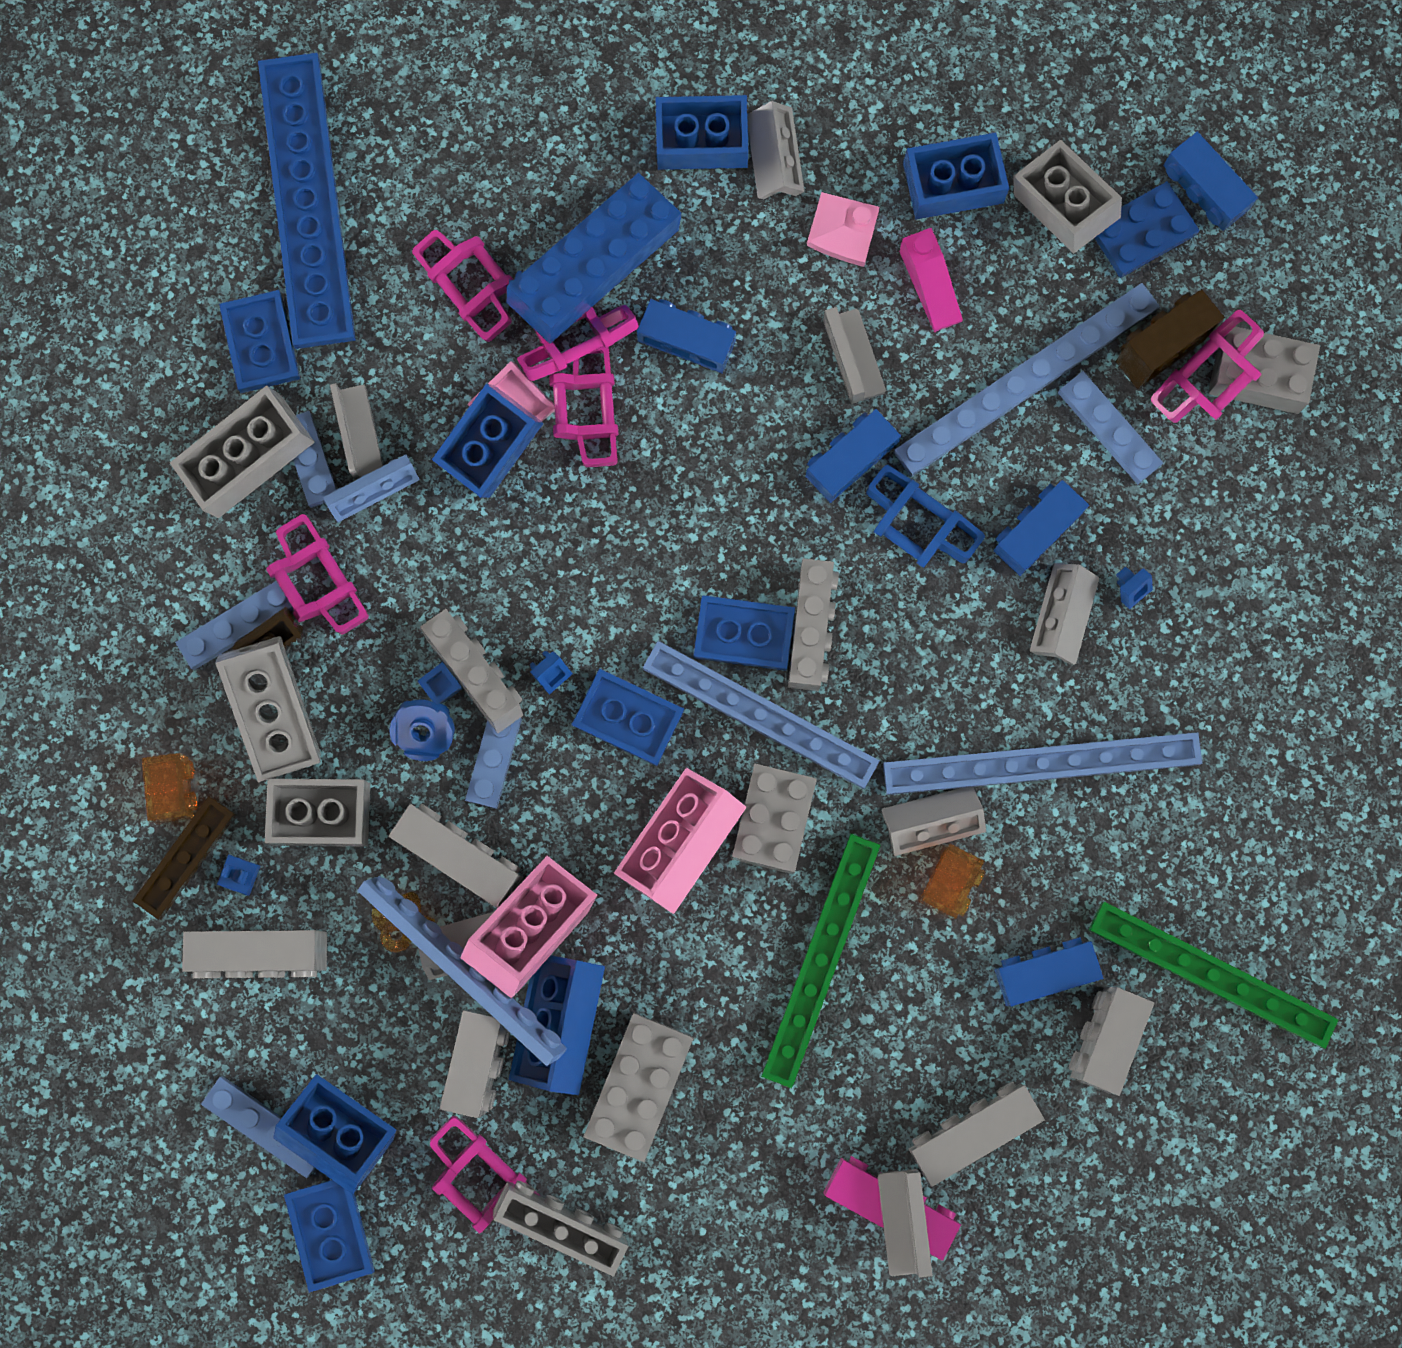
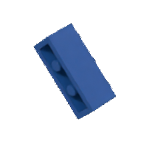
M1198 131L1173 150L1163 165L1168 176L1173 181H1178L1186 190L1188 198L1193 203H1198L1206 212L1208 220L1213 225L1219 226L1222 231L1248 212L1258 199L1255 193Z
M650 299L637 330V338L640 343L723 374L736 342V331L732 330L733 328L725 322L716 321L714 323L704 319L702 314L696 311L688 310L685 312L679 310L673 303L667 300L660 299L656 301Z
M877 409L869 415L865 412L859 416L852 424L855 428L847 435L844 432L840 433L830 443L832 448L824 455L821 452L817 453L807 463L809 468L806 472V478L829 503H832L898 445L901 435Z
M1063 480L1056 486L1050 483L1039 494L1038 497L1041 501L1035 508L1028 505L1017 517L1020 523L1013 530L1007 526L995 539L999 544L994 549V552L1019 576L1089 507V504Z
M1081 937L1062 942L1063 949L1053 952L1050 946L1031 951L1033 958L1021 961L1018 955L1001 960L1002 967L994 970L1005 1005L1015 1006L1104 979L1092 941L1082 943Z

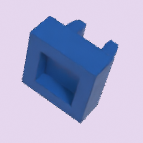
M1124 567L1116 574L1119 578L1117 584L1120 586L1121 602L1128 609H1131L1153 590L1152 575L1144 568L1136 575L1127 567Z
M544 651L542 654L545 659L537 666L532 662L530 664L532 669L530 673L550 695L573 673L554 651L552 653Z
M443 662L418 680V683L436 704H443L463 689Z
M228 854L217 885L249 896L261 866Z

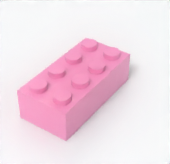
M686 768L621 861L614 874L674 914L734 827L746 806L725 789Z
M546 856L468 939L460 958L512 999L588 914L597 894L550 857Z

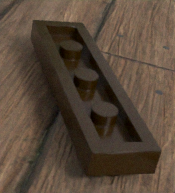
M208 796L132 902L156 919L162 920L237 814L213 797Z

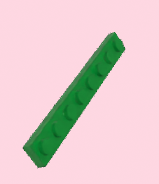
M853 834L849 835L761 1077L792 1089L881 846L880 844Z
M1101 902L1088 930L1322 1049H1326L1339 1020L1106 902Z

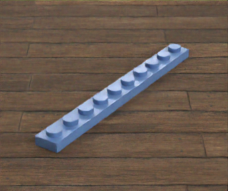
M1143 283L1139 284L896 448L893 452L910 477L914 476L1158 311L1160 308L1159 304Z
M1197 732L884 762L883 772L886 795L1195 766L1203 763L1199 734Z

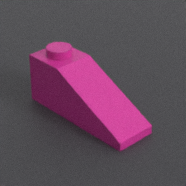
M932 228L903 238L899 252L933 331L936 332L962 322V315L945 259Z

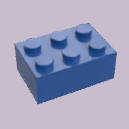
M747 95L656 97L658 170L748 168Z
M996 132L912 147L906 150L903 166L915 220L1004 204L1009 191V185Z
M485 384L432 460L480 498H490L544 423L498 387Z
M316 1074L276 1124L273 1138L354 1195L393 1142L396 1129Z

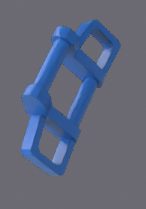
M885 465L866 490V494L887 511L875 528L874 533L880 537L885 536L917 559L916 563L923 568L938 549L960 563H966L984 540V533L965 519L956 510L952 512L919 488L920 484L913 479L911 480L893 467ZM884 477L890 478L905 488L894 503L876 489V486ZM911 498L945 521V524L925 550L891 526L894 519ZM956 525L974 539V544L966 552L945 540Z

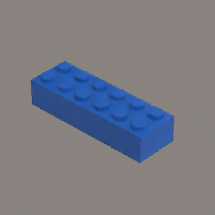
M638 172L507 286V304L551 344L678 232L682 213Z

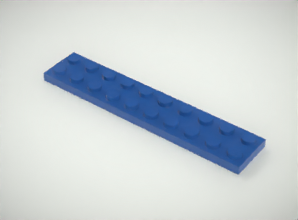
M318 53L258 61L293 346L295 349L356 341Z

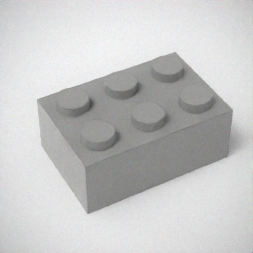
M1059 140L1013 176L1014 196L1073 254L1121 218L1122 197L1062 140Z
M1235 326L1223 338L1237 350L1251 334L1252 330ZM1264 333V336L1244 357L1262 375L1256 381L1252 380L1233 400L1299 414L1310 402L1320 345ZM1218 348L1216 351L1208 394L1219 396L1244 371L1221 348Z
M754 764L745 801L746 809L742 814L732 860L794 874L817 778Z
M267 779L265 843L272 846L368 847L370 783L363 779Z
M1104 987L1102 992L1098 991L1092 1003V1009L1095 1010L1091 1022L1087 1021L1080 1035V1039L1084 1040L1080 1052H1074L1069 1064V1070H1072L1070 1078L1103 1092L1120 1096L1154 1002L1118 987Z
M463 1010L439 1110L474 1118H480L486 1112L492 1110L496 1097V1090H492L493 1080L501 1075L504 1058L499 1057L501 1046L508 1044L510 1032L491 1014L475 1010Z

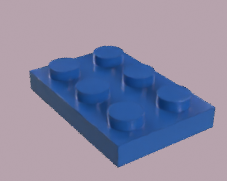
M1168 181L1122 206L1121 218L1097 235L1095 240L1118 276L1122 278L1193 238L1200 230Z
M279 290L219 304L237 388L240 393L261 389L266 385L270 387L300 379L282 294Z
M702 595L694 659L787 671L795 607Z
M599 668L572 726L654 766H658L685 710Z
M329 1180L284 1194L309 1293L375 1272L355 1193L353 1195L333 1180Z

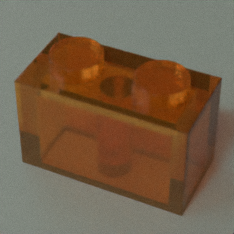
M182 753L142 758L147 821L158 824L192 819L194 816L193 811L197 810V797L194 791L191 792L190 779H194L192 760H188V756Z
M951 843L946 845L918 902L952 920L956 919L958 914L964 916L972 900L967 897L972 886L977 888L986 871L981 869L985 861Z

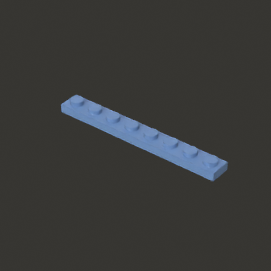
M657 641L643 666L644 671L862 789H865L880 761L660 641Z
M378 876L362 883L357 891L541 1062L548 1066L564 1054L567 1048L561 1043L559 1036L541 1025L531 1010L522 1007L513 998L511 999L460 957L464 949L459 944L451 942L435 922L427 920L418 911L415 903L402 897L395 890V886L391 881Z

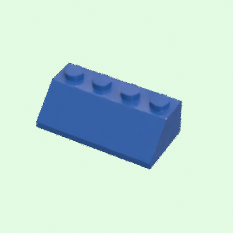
M550 955L529 979L524 1007L535 1014L537 1021L541 1025L555 1032L567 1050L558 1060L546 1066L517 1039L509 1080L550 1092L579 1095L605 966Z

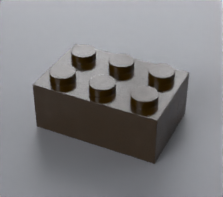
M1200 289L1193 295L1190 292L1184 294L1174 303L1175 307L1169 312L1163 310L1151 319V324L1144 331L1141 327L1136 329L1126 338L1127 342L1119 348L1121 354L1115 362L1137 390L1207 340L1208 336L1224 320V315L1203 289Z

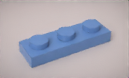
M310 411L296 416L312 437L314 443L294 458L293 461L310 508L324 504L323 497L331 494L337 487Z
M404 455L371 473L363 475L356 481L334 490L331 494L323 497L338 523L420 479L407 455Z
M522 718L516 720L500 733H497L487 720L466 795V802L493 809L498 808Z

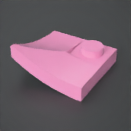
M821 192L807 246L833 258L864 267L880 207Z
M512 361L488 383L498 387L541 421L555 411L554 403L532 381H529L524 372ZM478 394L468 403L469 406L473 403Z

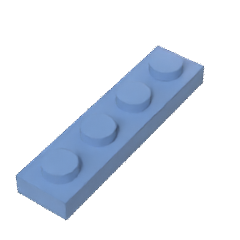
M1084 371L1058 391L1061 398L1137 485L1163 464L1162 460Z
M277 581L175 643L190 668L196 670L233 647L238 640L284 607H287L290 611L294 609Z
M219 1077L201 1105L304 1177H310L315 1167L273 1138L275 1126L282 1117L225 1077Z

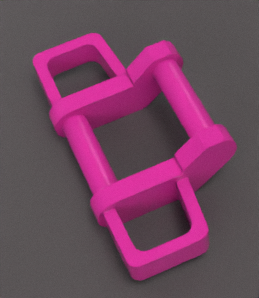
M433 230L413 248V255L428 272L427 276L433 283H438L459 309L458 314L465 322L468 321L486 342L492 341L511 324L512 319L498 297L507 293L509 279H514L503 272L485 250L484 243L478 236L455 246L440 231ZM440 239L451 251L432 267L424 258L423 253L436 240ZM475 255L495 281L488 284L468 302L447 277V274L464 259ZM490 302H493L501 314V320L488 332H485L475 321L474 317Z
M621 305L598 318L593 307H591L577 321L586 318L596 335L595 337L560 353L553 342L549 344L535 331L542 346L517 358L518 363L529 381H535L552 373L560 372L567 368V364L603 346L607 348L638 329L639 325L635 315L627 305ZM624 319H627V320H625L624 322H622V323H620L619 325H617V326H615L614 328H612L611 330H609V331L607 330L608 327H610V326H612V325H614V324H616V323H618V322H620V321H622V320H624ZM547 358L550 359V360H548V361H546V362H543V363L538 364V365H536V366L530 367V366H532V365H534V364H536V363H538V362H540V361H542V360H545V359H547Z
M1242 310L1235 311L1208 336L1210 339L1179 371L1175 369L1170 374L1169 378L1153 394L1151 402L1173 423L1180 421L1197 404L1217 420L1223 414L1221 411L1252 380L1256 381L1262 375L1244 357L1264 336V331ZM1245 321L1252 327V332L1236 350L1223 337L1237 324ZM1218 348H1221L1244 371L1211 402L1188 378ZM1178 384L1190 397L1176 410L1169 412L1162 402Z
M604 346L589 354L601 353L604 355L605 373L579 375V358L573 361V375L556 373L549 376L550 386L553 387L556 423L553 426V436L556 438L578 440L582 463L585 467L613 466L618 462L616 436L619 433L618 425L614 421L612 386L615 385L614 375L611 374L609 347L605 348ZM600 388L602 424L584 426L568 424L565 389ZM610 438V457L590 459L586 456L583 440Z
M301 514L277 529L276 535L287 558L270 564L266 571L271 578L276 579L295 610L293 615L297 621L302 622L322 614L334 630L341 635L365 622L369 615L356 595L357 589L352 582L347 581L328 550L330 548L325 538L320 537L310 519L305 514ZM306 525L316 541L297 553L292 554L286 541V535L297 527ZM318 557L337 589L317 601L305 604L287 573L295 571ZM351 597L359 610V615L344 625H338L327 611Z
M452 1116L430 1139L431 1148L447 1166L433 1184L432 1189L438 1195L443 1194L473 1223L472 1227L478 1233H481L494 1219L493 1209L504 1187L480 1212L451 1184L457 1174L477 1154L506 1183L507 1181L514 1184L517 1181L527 1183V1179L520 1172L516 1174L486 1145L487 1140L480 1134L474 1133L457 1116ZM456 1126L472 1141L452 1161L440 1147L438 1141L451 1127Z

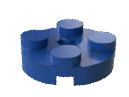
M428 700L405 701L400 705L393 716L389 732L395 746L398 744L404 750L403 754L418 761H431L449 749L454 738L455 726L453 719L450 717L449 709L444 704H436ZM422 725L428 728L429 731L423 736L414 727Z

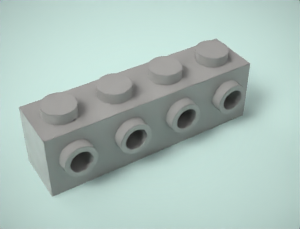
M804 558L802 560L788 688L819 691L821 682L827 683L829 664L823 663L825 651H831L832 633L827 632L828 620L834 621L836 602H830L831 590H837L839 572L833 571L834 562Z
M445 609L420 626L428 643L497 733H500L523 716L519 705L523 701L512 685L508 688L501 681L504 675L495 662L487 663L483 657L486 654L484 648L476 638L470 640L464 632L468 628L458 615L452 617L448 610Z
M1010 1082L998 1089L996 1092L999 1096L989 1102L983 1098L968 1107L970 1113L960 1119L958 1115H954L940 1124L943 1129L933 1135L927 1131L912 1140L914 1146L908 1150L931 1187L1045 1121L1025 1085L1019 1083L1015 1086L1014 1082Z
M507 1181L493 1209L494 1221L614 1277L629 1247L625 1236L622 1235L624 1232L622 1229L607 1222L605 1226H602L593 1221L594 1217L581 1209H576L575 1212L563 1207L565 1203L554 1196L547 1195L546 1198L535 1194V1189L527 1183L517 1181L514 1184Z

